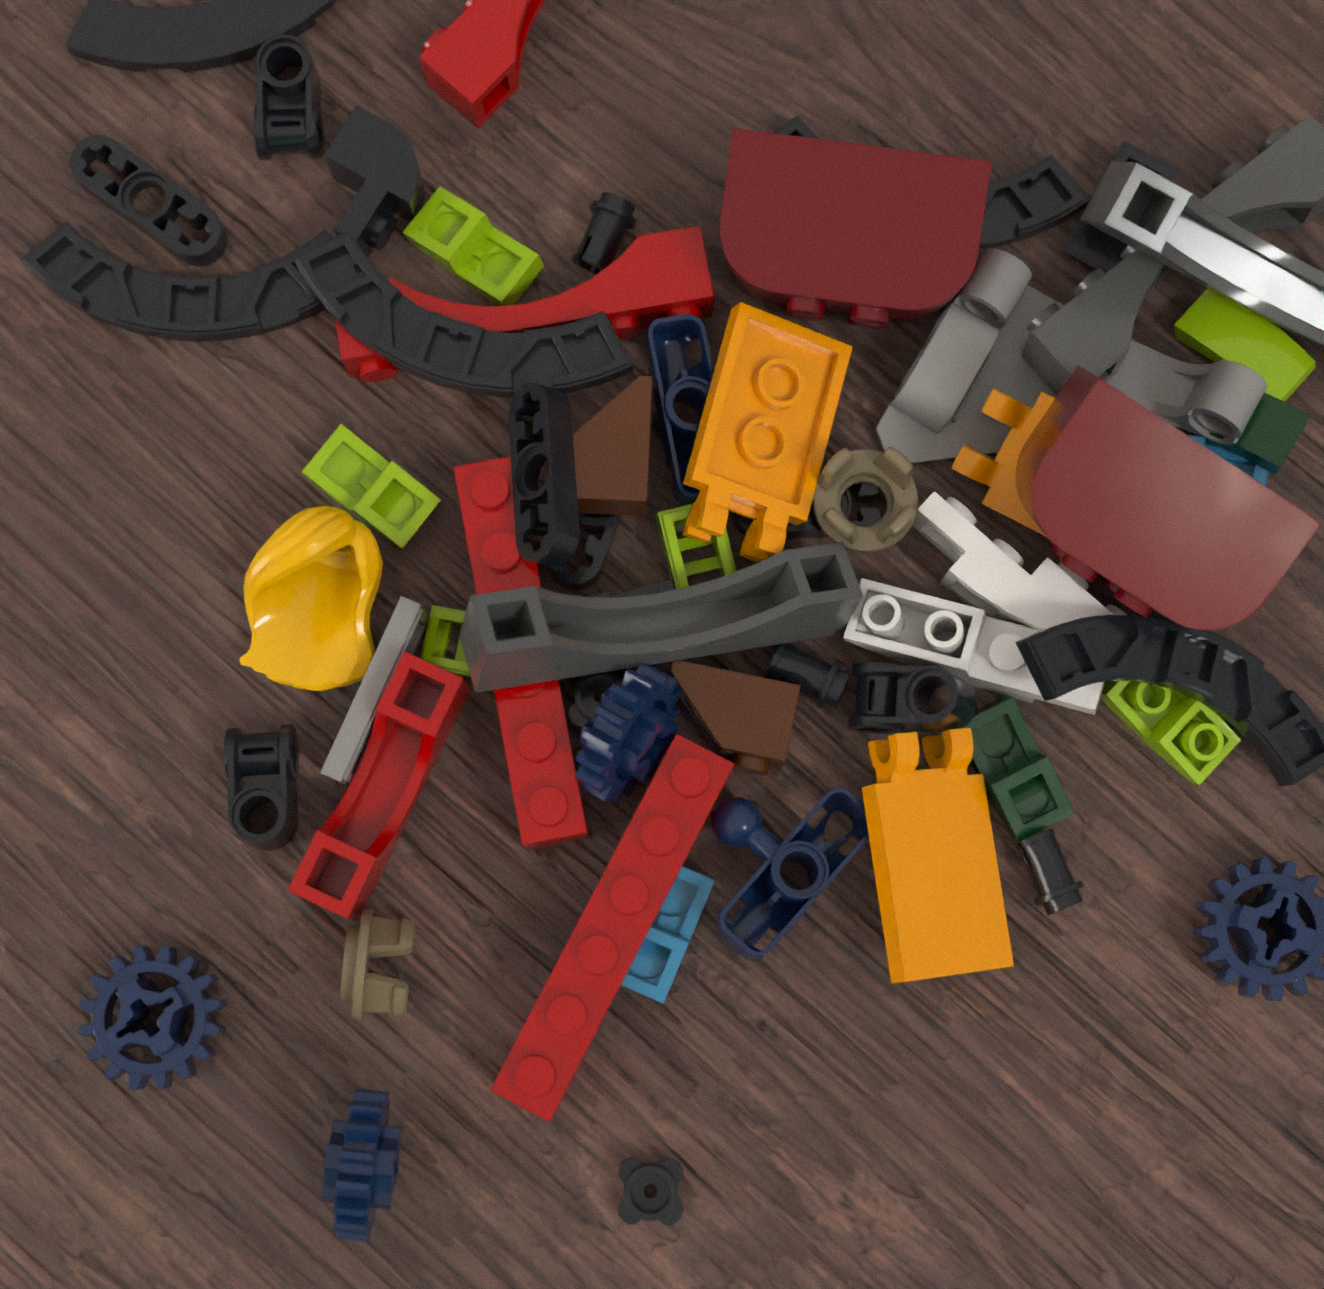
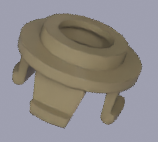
M891 446L884 452L871 449L849 451L847 448L837 452L827 462L819 475L813 497L814 515L823 533L832 542H843L846 550L858 553L879 552L899 542L912 526L918 508V493L911 473L914 471L913 465L902 453ZM861 482L870 483L878 487L885 495L887 502L886 513L882 520L866 527L858 526L848 521L841 508V498L845 490L853 484Z
M363 909L360 926L348 925L342 966L340 1001L352 1002V1019L362 1020L364 1012H393V1016L406 1014L409 996L407 982L370 973L369 964L370 958L411 954L415 933V923L413 920L402 918V921L373 917V910Z

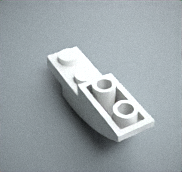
M934 491L917 509L912 526L955 563L940 583L969 606L985 610L986 616L1042 630L1084 617L1127 615L1114 605L1108 604L1104 607L1086 591L1089 587L1087 581L1061 562L1056 565L1047 557L1030 575L1022 568L1024 561L1019 553L1001 539H995L992 542L974 526L976 518L972 512L955 498L948 497L944 500Z
M861 578L859 586L863 598L848 621L843 637L845 641L907 665H934L942 667L962 678L968 684L984 690L1013 696L1015 699L1033 703L1034 699L1044 701L1015 643L1040 630L988 617L985 610ZM1104 682L1080 687L1056 699L1044 702L1095 715Z

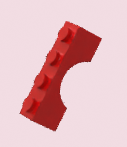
M404 651L375 710L372 732L360 764L339 804L327 821L317 829L287 891L346 919L360 920L362 911L367 906L470 692L469 686L462 677Z

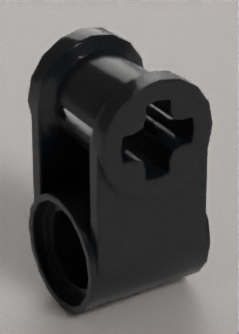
M278 35L271 37L262 44L257 52L256 106L253 123L256 151L261 161L271 160L273 154L309 153L312 159H322L324 128L321 112L320 77L308 48L301 40L294 36ZM299 66L302 68L298 76L292 80L281 81L276 79L279 72L285 67Z
M860 662L852 665L851 675L857 678L855 716L848 718L849 730L872 734L943 732L949 729L964 728L975 715L977 700L971 685L942 667L934 665H897L882 662ZM948 685L950 688L949 703L939 713L932 714L929 707L931 695L937 688Z
M294 724L282 725L278 732L242 734L239 728H228L224 739V763L228 779V819L230 827L237 837L259 850L272 851L280 849L292 840L298 826L297 778L299 774V746ZM274 803L278 811V818L274 827L266 833L253 834L249 823L253 811L261 804Z

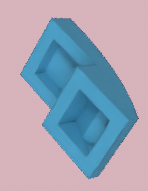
M686 865L682 866L621 986L664 1004L716 878Z

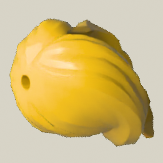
M317 506L306 508L296 513L270 536L253 558L244 578V603L252 632L250 649L240 657L241 665L251 667L255 672L263 673L266 675V678L277 683L311 691H325L359 682L364 678L375 654L370 630V612L379 589L383 567L378 543L371 530L365 524L354 520L343 509L331 506Z

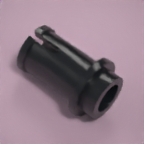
M603 192L599 201L594 200L591 202L589 208L593 213L577 252L572 257V261L576 265L596 275L613 262L626 230L633 229L636 224V219L633 217L636 207L625 198L609 192Z
M784 643L778 646L765 678L801 685L799 692L816 699V707L822 709L824 704L834 708L838 706L851 673L842 670V662L838 660L831 665L793 649Z
M1053 828L1015 844L1017 850L1021 853L1038 892L1039 898L1034 899L1036 906L1042 904L1047 916L1082 902L1083 898L1079 889L1084 887L1082 881H1074L1054 836L1056 834Z

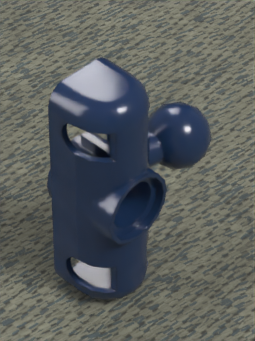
M680 315L654 320L644 335V348L648 349L649 353L648 372L649 376H652V392L656 407L653 414V425L657 434L662 439L667 467L672 470L673 495L678 502L688 505L694 503L700 493V490L687 486L683 482L713 377L714 367L704 323L695 315ZM699 339L702 348L701 362L688 368L684 346ZM681 401L691 404L697 410L699 422L687 423L681 420L675 413L673 403Z
M837 787L827 792L783 842L762 826L761 812L752 801L743 797L726 799L717 806L712 815L711 823L717 838L732 848L746 846L765 861L717 917L716 929L718 935L741 957L757 960L769 953L869 840L864 804L847 789ZM823 805L828 814L812 830L808 824L809 819ZM835 811H841L846 814L853 822V828L850 832L840 839L824 841L825 825L831 814ZM852 834L856 838L861 839L848 855L837 853L839 848ZM795 861L803 865L809 876L807 889L795 890L784 883L780 874L782 862ZM740 898L745 907L728 924L725 915ZM769 928L779 933L764 950L754 947Z

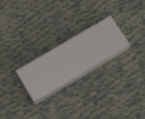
M403 596L400 597L320 773L327 778L344 786H349L367 747L374 724L375 710L404 651L412 655L415 654L428 625L429 616L421 604Z

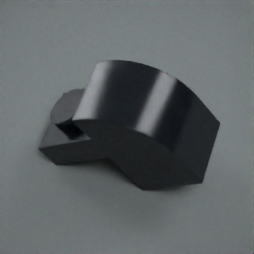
M356 105L324 156L333 179L357 192V195L334 229L335 234L338 236L350 230L360 249L368 258L374 248L381 250L389 241L396 225L395 214L409 222L415 218L424 206L425 189L414 150L407 138L392 124Z

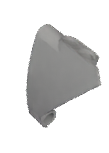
M987 248L982 252L970 278L962 287L955 301H951L939 317L874 429L883 452L891 446L902 453L911 464L953 460L957 457L963 443L986 455H994L999 452L1011 426L981 412L993 387L1033 407L1041 391L1055 398L1057 397V394L1022 357V353L1030 335L1027 327L1031 321L1051 304L1055 303L1059 308H1062L1064 305L1028 285L1032 273L1020 259L996 248ZM1132 339L1130 349L1117 374L1106 381L1172 426L1227 445L1237 443L1267 389L1265 380L1255 371L1242 364L1227 360L1203 365L1186 363L1164 355ZM1212 432L1220 436H1223L1224 438L1222 440L1210 435L1209 433Z

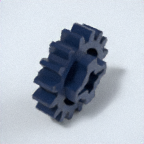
M642 663L636 672L631 669L626 671L621 687L613 684L602 694L600 705L594 710L591 720L583 726L580 735V744L584 748L576 755L575 760L582 764L575 774V779L581 782L580 788L606 803L609 800L615 804L618 803L622 794L627 796L632 794L637 779L645 782L651 778L656 772L657 764L663 753L672 743L677 733L678 723L672 721L680 712V708L675 706V703L682 694V691L676 687L677 679L653 666L650 667Z
M1269 858L1253 860L1251 873L1242 863L1227 867L1231 883L1220 878L1210 880L1207 886L1216 896L1215 901L1197 902L1195 907L1197 911L1208 917V926H1200L1193 929V936L1209 939L1211 945L1209 949L1199 956L1201 962L1219 961L1222 967L1218 971L1215 980L1219 984H1230L1240 979L1238 986L1239 996L1245 998H1254L1260 987L1266 1001H1282L1284 986L1291 995L1302 996L1307 994L1308 990L1304 976L1313 980H1324V967L1319 963L1321 957H1324V897L1316 898L1312 893L1318 884L1319 878L1313 874L1303 876L1298 880L1294 879L1296 863L1291 861L1279 863L1273 873ZM1264 886L1262 892H1257L1253 904L1247 906L1234 903L1241 894L1250 888ZM1296 905H1298L1300 910L1302 911L1306 927L1296 910ZM1268 918V926L1277 930L1274 940H1266L1267 933L1257 928L1259 919ZM1227 931L1231 933L1239 948L1238 956L1232 949ZM1288 953L1300 955L1288 968L1270 974L1272 968H1277L1280 957Z
M138 946L134 949L133 964L124 956H113L109 959L111 969L114 972L112 977L104 975H93L90 982L100 993L97 999L80 1000L79 1007L93 1013V1022L78 1028L80 1036H95L98 1042L86 1055L89 1061L108 1058L111 1061L104 1077L109 1080H115L128 1071L130 1072L129 1089L138 1090L146 1086L150 1075H152L153 1082L157 1090L172 1087L173 1070L184 1080L196 1076V1068L192 1061L194 1057L202 1060H212L215 1057V1051L206 1041L208 1036L225 1034L227 1027L212 1021L213 1012L226 1007L227 1002L226 999L209 997L208 990L219 979L215 974H207L200 977L195 975L201 960L197 956L188 955L179 964H176L177 948L162 946L155 961L149 946ZM159 972L173 977L180 983L167 990L157 989L152 980H147L144 974ZM117 998H119L121 1001L117 1023L113 1025V1010ZM171 1004L163 1009L164 1013L157 1019L159 1028L135 1031L143 1025L142 1021L150 1015L147 1006ZM194 1009V1025L188 1039L184 1030L188 1013ZM138 1045L149 1046L154 1056H160L162 1061H143L129 1054L127 1050Z
M355 1089L353 1101L350 1102L348 1121L338 1119L333 1121L332 1133L324 1158V1183L321 1199L322 1202L335 1203L333 1212L335 1214L334 1238L367 1242L371 1237L372 1226H374L376 1208L391 1209L399 1171L402 1127L389 1125L390 1100L388 1091Z

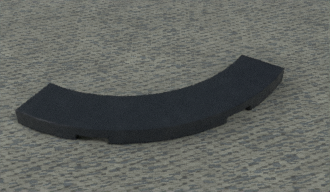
M88 0L65 46L73 56L99 65L128 71L146 72L147 68H182L184 72H195L219 68L257 57V52L262 44L271 37L278 35L299 36L316 24L315 19L332 7L338 0H214L184 7L163 8L135 6L111 0Z
M798 115L773 132L820 139ZM1052 154L1027 169L990 181L979 249L1013 243L1055 227L1084 210L1089 200Z
M65 221L25 255L20 262L49 290L67 303L107 324L129 332L159 339L189 342L227 341L257 336L282 329L325 310L324 306L309 288L292 257L333 237L325 229L309 242L286 256L256 267L257 271L243 275L219 278L218 275L186 276L166 273L163 276L135 268L130 263L105 252L83 237L73 226Z
M350 230L292 257L316 298L331 317L355 340L381 359L413 376L436 385L470 394L513 398L523 385L530 382L545 385L566 394L602 385L633 372V365L604 311L572 323L556 327L525 330L524 333L487 331L484 327L460 322L434 311L431 313L409 300L374 267L360 249Z
M1140 614L1084 617L1042 629L1015 642L1044 701L1056 699L1080 687L1106 681H1135L1155 684L1194 698L1220 714L1252 744L1267 764L1279 787L1294 785L1324 766V728L1303 699L1294 690L1287 691L1273 675L1263 668L1265 666L1264 662L1233 641L1210 630L1203 631L1187 628L1167 617L1148 615L1147 618Z

